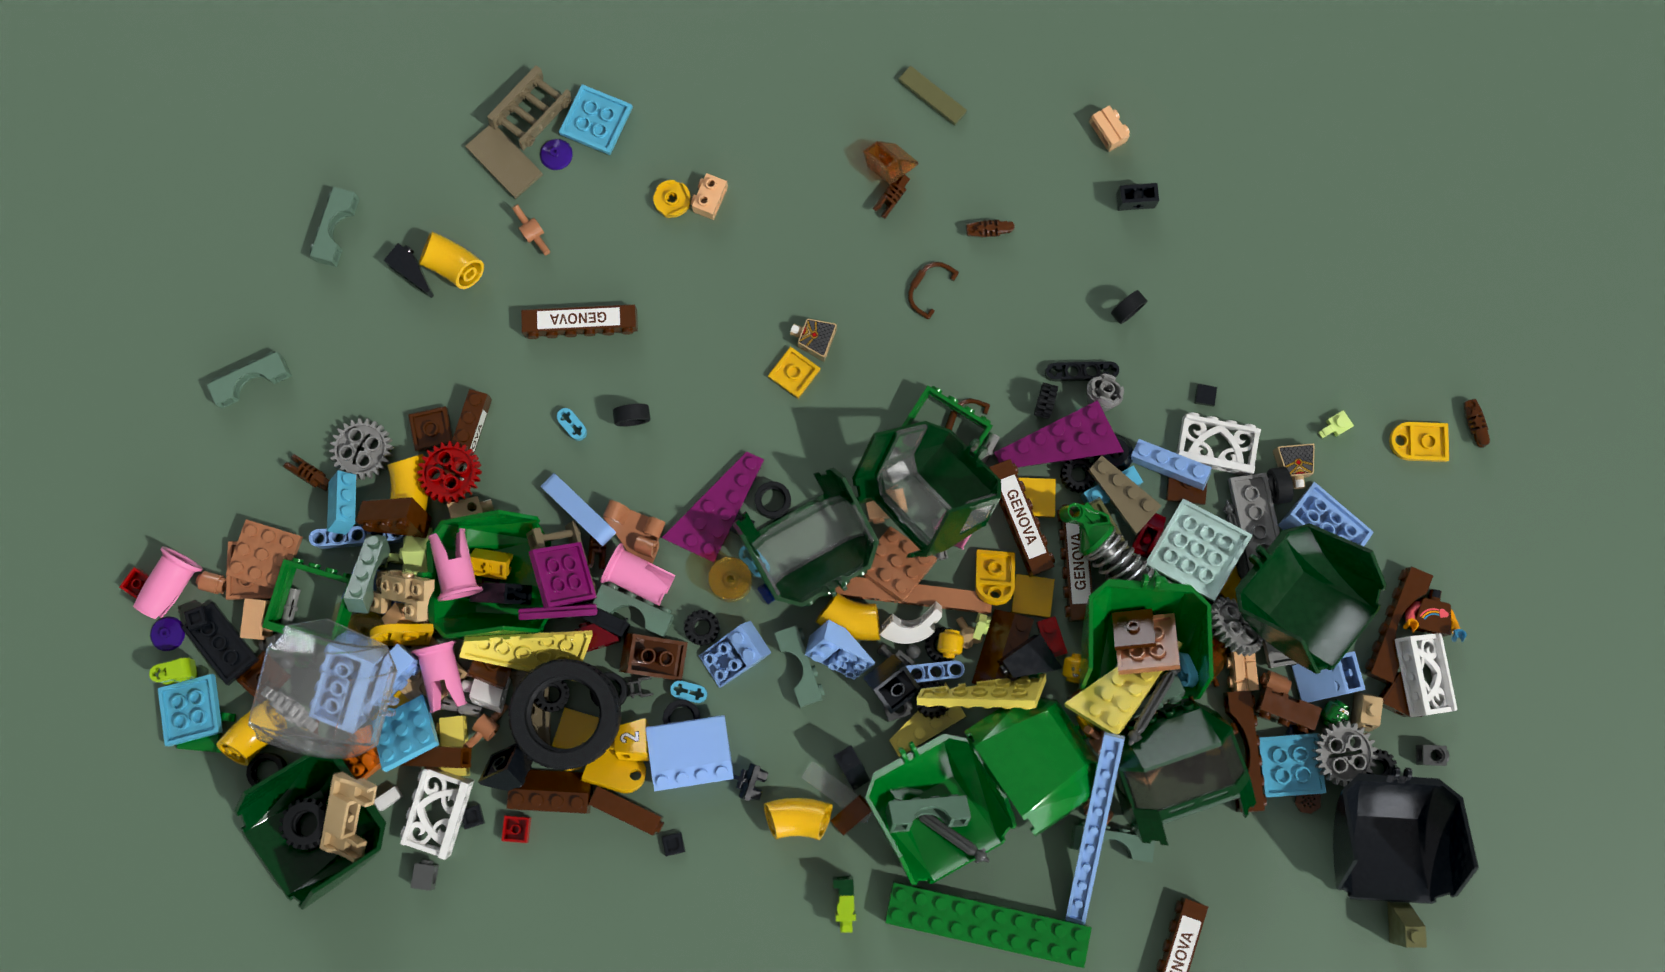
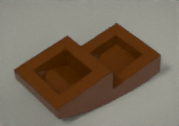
M859 795L830 821L844 836L871 812L867 801Z

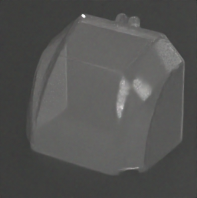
M327 618L286 625L283 628L284 634L275 644L270 643L265 654L248 721L249 727L253 728L256 733L255 737L264 743L287 751L327 759L357 757L378 746L385 717L396 715V710L388 708V706H395L399 703L398 698L391 697L398 670L387 645Z

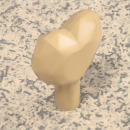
M963 616L956 620L961 628L960 634L964 637L963 648L969 649L973 644L982 642L983 634L980 640L973 638L975 627L968 626Z

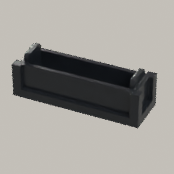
M584 601L573 603V605L589 604ZM597 608V615L578 616L623 639L631 626L628 623V618H625L623 621Z

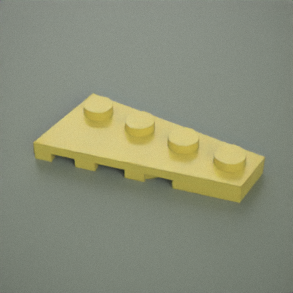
M960 706L949 707L944 716L941 715L940 718L933 717V719L924 717L922 713L920 714L917 711L889 739L898 757L901 756L898 751L899 748H904L906 753L911 750L909 747L911 741L917 747L965 718L966 715Z

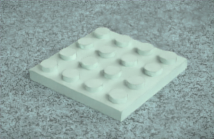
M1182 499L1146 560L1147 567L1154 568L1160 574L1179 584L1191 585L1201 596L1215 602L1253 535Z

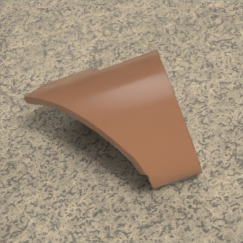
M609 500L603 514L604 519L616 531L617 537L624 544L623 546L627 552L653 564L659 549V538L665 522L655 517H647L630 510L619 502Z

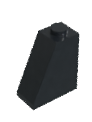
M476 583L479 587L483 588V591L469 596V602L531 605L532 585Z
M1041 634L1033 635L997 661L1000 665L998 667L1000 672L1005 677L1007 676V678L1056 671L1062 668Z
M851 745L834 755L853 791L870 781Z

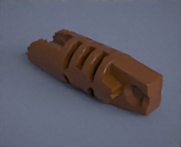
M905 174L900 176L898 180L894 179L873 207L877 211L883 203L887 205L881 215L884 219H886L907 190L905 186L910 178Z
M999 219L984 220L967 224L966 234L967 236L981 238L1000 236V234L1011 233L1015 225L1011 221H999Z
M1476 399L1465 401L1463 403L1465 416L1471 435L1474 436L1477 446L1484 448L1490 443V438L1483 411Z
M293 454L291 458L299 465L298 468L289 462L283 465L285 469L315 488L317 486L324 491L328 490L330 480L326 478V474L296 454Z
M591 535L588 566L590 568L593 567L594 556L599 554V569H604L607 543L602 546Z

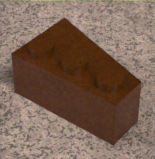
M412 497L362 501L356 518V522L368 532L422 538L427 537L432 517Z
M1268 686L1260 691L1254 710L1255 713L1259 714V718L1278 720L1277 724L1289 727V725L1295 726L1297 731L1306 734L1309 731H1315L1322 708L1300 699L1291 698L1285 693L1273 692V688Z

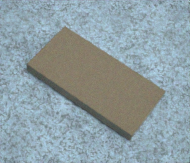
M489 125L465 146L515 199L543 175L498 127L494 129Z

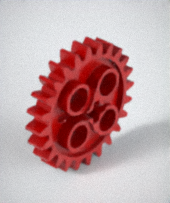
M451 441L448 442V446L441 442V448L439 449L434 445V452L427 450L429 456H422L425 462L418 464L422 470L417 471L418 475L422 476L417 480L419 483H423L420 487L422 490H426L425 494L427 496L431 495L434 501L438 498L440 503H443L444 499H446L448 504L451 503L452 499L458 503L460 496L465 500V493L472 495L470 489L478 488L475 482L481 481L477 475L482 474V471L478 469L481 467L480 462L477 461L479 458L477 455H473L474 451L472 449L468 450L465 444L461 447L459 442H456L455 446H453ZM446 457H450L447 463H443ZM438 464L449 472L453 471L456 476L464 478V480L461 481L450 473L446 474L443 469L435 467V465ZM462 466H467L465 471L459 472ZM436 473H440L437 479H432ZM452 482H456L453 488H449Z

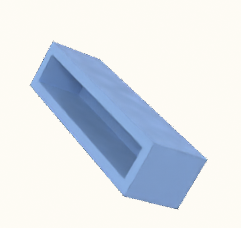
M1138 439L1131 455L1132 463L1204 490L1211 474L1212 467L1141 439Z

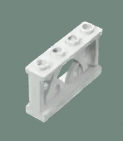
M1189 412L1182 417L1177 454L1210 466L1214 470L1243 476L1252 475L1255 471V460L1261 429L1256 428L1253 424L1239 425L1233 420H1226L1224 422L1218 420L1217 417L1208 416L1205 418L1200 417L1198 413ZM1191 424L1200 426V431L1193 429L1194 434L1198 436L1197 439L1189 434L1188 428ZM1220 433L1232 448L1224 450L1218 458H1215L1211 447L1203 441L1212 435ZM1241 434L1248 435L1251 440L1250 445L1245 448H1240L1239 446L1246 441L1240 439L1239 436ZM1186 438L1193 442L1188 452L1184 451ZM1199 446H1202L1207 450L1206 455H1201L1200 451L1203 450V448H1200ZM1249 451L1248 463L1244 464L1242 452ZM1234 452V454H1230L1232 460L1229 461L1225 458L1227 453Z
M1435 633L1395 639L1410 717L1457 711L1442 634ZM1424 663L1431 671L1432 681L1430 687L1424 680L1422 670Z
M426 767L418 775L417 781L420 782L418 788L412 794L411 799L414 801L406 814V819L408 820L406 826L401 830L400 837L402 840L400 844L446 860L452 854L474 780L434 767ZM437 777L442 783V790L439 791V785L434 782V788H430L428 785L430 778ZM447 781L458 784L460 787L447 789ZM447 796H449L448 801H454V805L452 807L447 805ZM441 798L444 810L451 816L450 818L441 819L432 825L425 807L432 801ZM440 824L446 826L445 832L441 828L438 831L436 829ZM416 827L420 828V834L418 835H422L425 832L428 833L424 840H417L413 836V831ZM432 838L441 845V848L427 842Z

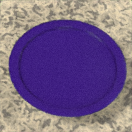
M562 139L549 140L540 150L542 164L551 170L565 168L573 157L571 146Z
M170 616L157 620L150 632L152 644L161 651H172L178 648L185 638V631L181 628L183 626L182 622Z

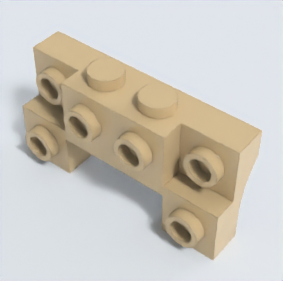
M402 570L377 571V591H373L374 598L370 611L381 614L386 613L391 608V600L405 603V619L415 622L427 621L428 603L434 591V580L414 576L412 572L402 573Z
M344 772L333 774L320 843L322 850L343 856L353 863L364 856L367 841L356 835L360 807H368L374 804L377 785L364 778L356 780Z

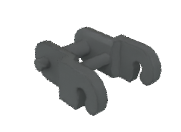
M651 677L638 678V681L634 682L629 680L626 683L630 688L628 697L633 699L634 696L638 695L641 698L653 696V693L643 694L640 684L641 681L650 680ZM633 684H638L639 693H634Z

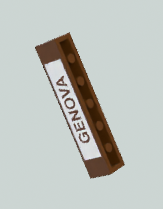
M635 304L521 310L522 333L528 339H538L539 336L557 338L558 335L576 337L578 334L595 336L598 333L610 336L618 332L629 335L633 334V332H638L637 308Z
M469 389L452 439L453 446H455L456 442H459L461 447L465 444L468 450L472 449L475 453L492 401L488 394ZM446 457L445 463L450 460V457ZM462 466L459 472L465 471L467 466ZM443 468V470L445 471L446 474H447V473H450V474L454 475L457 479H459V480H461V481L464 480V478H461V477L456 476L453 471H452V472H449V471H447L446 469ZM452 482L449 488H453L456 482Z
M1011 459L990 466L989 468L1001 479V499L999 503L1029 577L1055 567L1053 564L1055 563L1054 556L1051 552H1048L1046 547L1048 545L1047 539L1040 532V522L1033 515V505L1031 500L1026 498L1024 493L1026 488L1023 481H1020L1017 476L1018 468L1016 464L1012 463Z
M1070 509V515L1073 517V511ZM1057 510V520L1061 522V529L1058 531L1059 541H1062L1063 548H1060V558L1064 560V567H1062L1061 573L1062 579H1065L1066 586L1063 587V596L1067 598V606L1064 608L1065 617H1068L1069 622L1084 621L1089 595L1093 593L1090 561L1086 560V557L1079 553V525L1063 522L1059 516L1060 510Z
M1183 897L1176 902L1174 909L1176 912L1175 919L1171 920L1168 931L1170 935L1163 944L1162 950L1164 955L1158 961L1156 968L1158 972H1189L1209 906Z

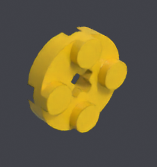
M666 180L657 186L653 201L659 213L666 218H674L683 215L690 208L691 196L685 184L675 180ZM670 195H672L673 197L677 196L675 202L672 203L667 201L669 200Z

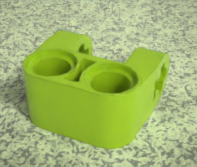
M180 658L157 664L149 671L152 681L165 685L198 678L195 660L191 658Z

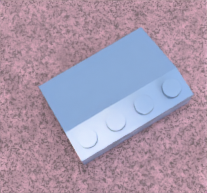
M1315 482L1311 484L1278 524L1282 530L1310 523L1362 546H1365L1374 533Z
M725 715L646 727L654 791L734 779Z

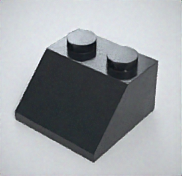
M895 654L864 677L866 683L890 714L921 690V687L907 667Z
M515 743L491 754L478 783L504 791L518 789L524 785L525 778L532 768L533 761Z

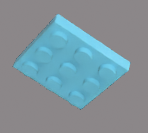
M582 84L559 130V134L611 155L633 106L630 103Z
M214 674L158 688L165 746L170 747L223 733L216 676Z
M424 694L371 720L381 768L385 772L439 745L428 699Z
M1319 733L1260 737V746L1258 747L1259 754L1262 757L1261 772L1264 776L1265 783L1263 789L1266 798L1326 793L1324 775L1319 774L1322 768H1315L1319 761L1313 760L1317 753L1313 752L1312 749L1318 748L1313 742L1320 741L1317 736Z

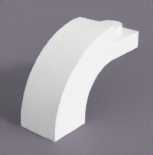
M936 601L921 617L914 620H903L892 614L880 626L879 635L889 641L901 644L922 641L935 632L934 623H937L942 617V605Z

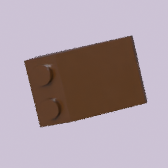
M625 633L619 672L682 681L688 642Z

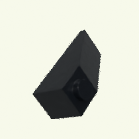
M398 243L384 259V262L430 298H433L434 294L417 259L413 255L414 251L407 245L403 247Z

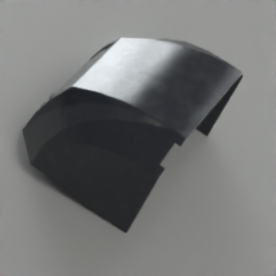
M1393 767L1391 776L1358 774L1342 789L1334 818L1333 857L1336 888L1339 891L1344 890L1347 892L1349 898L1432 904L1437 902L1436 898L1450 895L1452 898L1457 897L1479 869L1463 797L1440 779L1412 777L1411 768H1405L1403 776H1400V768Z

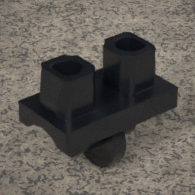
M750 763L748 770L742 769L740 776L734 775V779L738 780L736 788L741 789L740 798L750 801V799L760 800L762 790L754 788L756 780L765 783L768 772L760 769L761 766Z

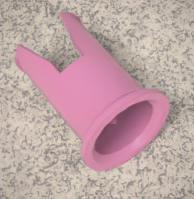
M460 528L459 532L456 533V558L448 560L447 552L437 533L428 536L441 589L440 596L437 597L438 601L459 599L483 591V588L476 584L465 528Z
M620 543L611 556L600 582L604 584L605 581H610L660 606L664 595L668 593L674 581L675 575L625 551L624 544Z
M164 546L160 549L162 557L144 583L133 605L139 612L153 619H156L158 616L162 618L176 602L192 575L197 571L201 572L203 569L198 563L185 555Z
M457 640L411 651L412 654L415 653L418 656L430 713L441 710L440 680L443 679L456 706L467 704L453 649L454 643H457Z

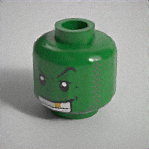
M1337 699L1329 701L1320 714L1324 720L1323 724L1329 728V724L1336 726L1337 722L1344 723L1348 721L1351 716L1348 711L1350 708Z

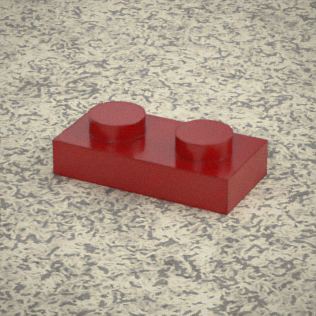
M1056 617L1036 622L1039 633L1054 656L1058 657L1067 654L1068 652Z

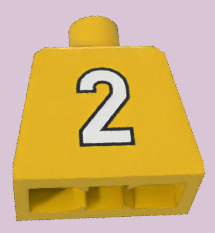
M646 718L619 725L618 734L607 751L615 750L619 760L650 761L646 727H649Z

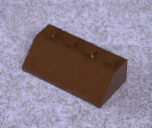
M994 609L971 682L972 684L977 685L979 681L1007 678V676L1005 677L998 668L1000 665L997 661L1028 640L1034 619ZM1015 677V678H1009V679H1010L1011 681H1015V680H1016V677Z
M530 770L523 786L508 791L507 809L588 814L591 807L588 804L591 800L592 784L582 781L583 773Z

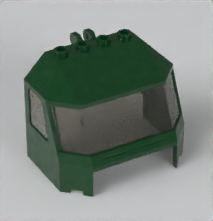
M1186 701L1174 708L1164 709L1162 707L1156 710L1157 713L1153 715L1145 731L1140 734L1141 740L1133 743L1131 746L1128 745L1129 738L1127 734L1134 730L1136 721H1128L1119 734L1125 736L1115 788L1122 814L1142 843L1150 844L1153 840L1160 841L1161 845H1168L1163 824L1239 798L1242 813L1246 819L1249 814L1248 809L1256 804L1251 778L1233 728L1217 711L1196 701Z

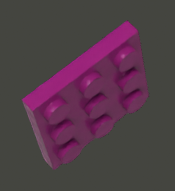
M581 542L529 551L544 609L597 598Z

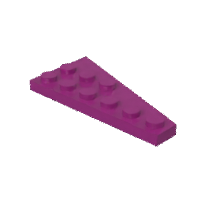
M1097 400L994 453L999 463L1011 459L1012 463H1015L1017 468L1123 453L1124 451Z
M746 452L662 539L715 563L730 532L732 523L739 513L764 459Z

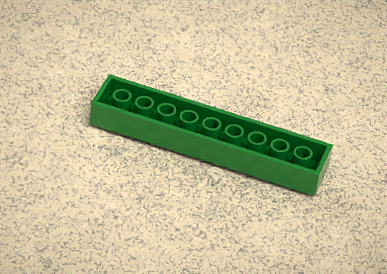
M894 881L885 916L886 924L1080 968L1085 967L1092 927Z

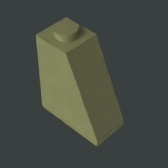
M1387 902L1389 943L1406 948H1427L1426 926L1410 903Z

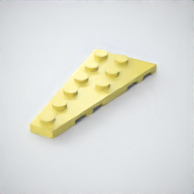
M591 630L464 637L459 657L529 672L538 665L557 659H573L583 662L593 633Z
M1178 641V650L1180 651L1182 643ZM1117 666L1065 702V707L1105 732L1119 735L1164 671L1119 675Z
M1046 673L1039 674V678L1031 679L1028 678V675L1021 676L1020 679L1011 681L1009 678L979 681L976 686L966 687V683L958 684L957 687L948 689L947 686L923 688L916 698L917 705H924L925 707L944 706L947 708L953 706H963L964 708L983 707L986 709L1002 707L1004 709L1023 708L1029 710L1036 708L1046 683Z

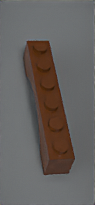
M1412 566L1401 571L1398 578L1400 583L1392 593V598L1394 599L1385 612L1386 620L1380 625L1378 633H1380L1378 641L1376 640L1372 646V657L1365 664V669H1367L1365 675L1385 684L1394 682L1400 666L1395 646L1399 621L1410 604L1427 594L1433 575Z
M1251 691L1223 693L1225 713L1236 723L1243 739L1245 764L1255 794L1256 804L1254 807H1250L1248 812L1265 811L1264 806L1267 805V799L1262 789L1265 782L1264 776L1260 772L1262 757L1258 754L1260 738L1256 734L1255 728L1258 721L1253 711L1255 697L1251 694ZM1239 798L1235 799L1236 812H1242Z

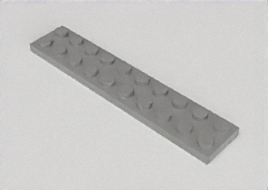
M1267 473L1228 479L1239 528L1253 535L1244 550L1248 571L1254 566L1248 557L1251 554L1256 555L1258 558L1261 557L1255 550L1257 546L1261 545L1267 550L1280 534ZM1266 640L1262 641L1268 668L1298 664Z

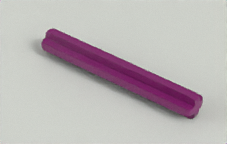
M596 604L566 605L544 609V607L520 608L518 610L519 620L597 615Z

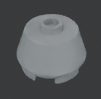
M1101 374V376L1095 377L1088 382L1087 402L1091 404L1098 400L1103 412H1107L1122 402L1124 388L1123 386L1120 387L1115 381L1116 377L1109 374Z

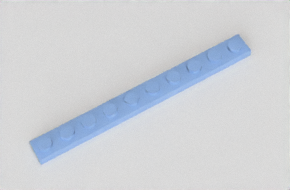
M1104 732L1065 918L1067 921L1083 925L1086 922L1125 736Z

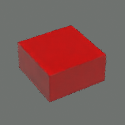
M133 567L119 588L137 599L149 575L139 568Z
M504 816L501 841L528 843L531 817Z

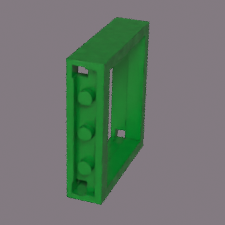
M927 385L902 426L912 424L928 397L931 396L984 429L978 438L980 441L979 449L993 427L990 424L991 421L982 415L978 417L974 414L975 411L966 405L965 407L957 404L959 401L950 395L948 397L941 394L943 392L941 389L935 386L931 388ZM905 434L898 436L893 447L901 450L909 446L901 441Z
M294 557L292 561L283 559L262 628L327 647L328 644H332L337 638L346 633L352 612L348 611L345 601L342 599L331 638L280 623L296 569L347 583V586L352 574L344 572L343 575H339L336 569L326 567V570H322L319 564L309 562V565L303 564L304 560Z

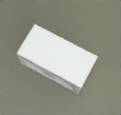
M394 786L376 798L374 803L379 811H383L404 796L399 788Z

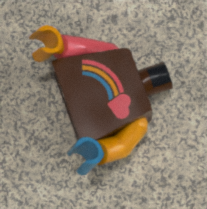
M1429 589L1428 598L1418 599L1406 609L1404 629L1428 634L1441 633L1442 637L1449 636L1452 633L1451 640L1453 642H1456L1458 637L1461 639V642H1464L1467 634L1460 628L1451 605L1440 601L1442 591Z

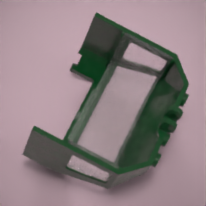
M927 421L873 433L852 477L853 485L857 486L858 491L856 498L859 504L875 501L920 549L908 553L906 558L928 557L946 551L986 526L1001 499V479L982 461L988 449L984 446L978 449L980 444L978 439H973L967 446L952 430Z
M834 467L825 471L826 474L820 475L819 472L813 474L823 494L761 529L756 530L746 511L742 514L743 519L741 521L738 519L732 523L768 590L777 601L803 607L812 605L816 602L815 599L821 596L825 597L831 594L832 597L837 596L835 588L840 586L843 591H846L848 589L846 585L850 583L852 578L865 575L872 566L879 540L846 477Z

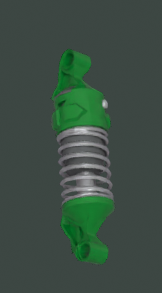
M1088 502L1083 505L1072 503L1060 509L1059 516L1063 522L1079 525V553L1086 557V560L1093 561V567L1099 568V574H1105L1106 580L1142 581L1143 573H1147L1149 582H1154L1155 575L1159 573L1154 568H1148L1147 561L1140 560L1141 554L1133 555L1134 547L1123 551L1127 547L1128 541H1122L1116 545L1121 539V534L1114 535L1116 529L1111 524L1108 514L1095 510ZM1070 509L1073 511V517L1070 515ZM1098 558H1104L1100 564H1096ZM1107 564V570L1102 571L1103 566ZM1161 576V583H1171Z

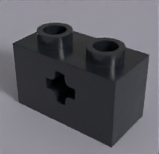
M1157 183L1120 185L1116 193L1118 211L1155 208L1159 202Z

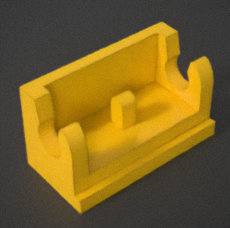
M475 548L470 554L475 576L506 580L511 572L512 567H509L513 559V554Z

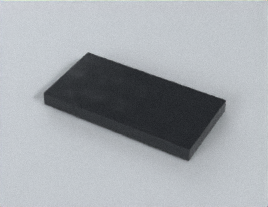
M211 602L205 607L210 625L189 631L186 623L181 628L223 682L229 686L260 659L246 641L240 638L238 631L216 603Z

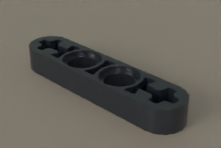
M1111 361L1060 362L1049 364L1045 370V376L1050 381H1090L1095 377H1099L1101 370H1107L1109 367L1115 370L1112 376L1117 377L1120 369L1115 362ZM1062 367H1064V377H1062L1063 373H1057L1056 376L1049 373L1052 368H1055V371H1062ZM1075 367L1078 374L1070 376L1068 368ZM1094 367L1097 373L1095 376H1090L1087 374L1086 369Z

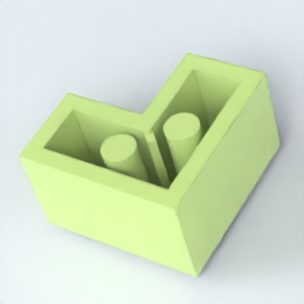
M429 528L426 538L404 536L403 548H400L399 551L400 559H403V572H412L414 576H417V572H427L426 543L429 540L428 536L433 533L432 528Z

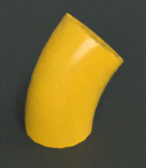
M435 232L429 234L419 260V265L443 276L459 289H467L473 286L483 274L484 263L470 251L452 240Z
M423 454L388 464L391 483L390 499L412 497L426 511L428 496L425 494L426 490H422L420 487L423 483H419L417 480L422 477L418 475L417 471L422 470L418 464L425 462L422 459Z
M836 593L837 596L831 598L815 620L821 626L826 621L831 620L846 628L856 640L872 641L881 639V635H879L880 623L877 604L855 602L843 597L839 593Z
M267 699L240 718L219 739L216 745L225 756L238 764L246 766L269 743L287 731L288 724L285 716L283 717L275 711L276 709L270 704L271 701Z
M786 798L764 803L765 817L774 839L803 836L820 840L828 827L833 809L830 803L807 798Z

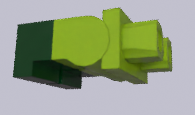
M853 876L833 877V888H839V899L836 904L837 911L835 912L836 922H840V933L853 932L852 921H856Z

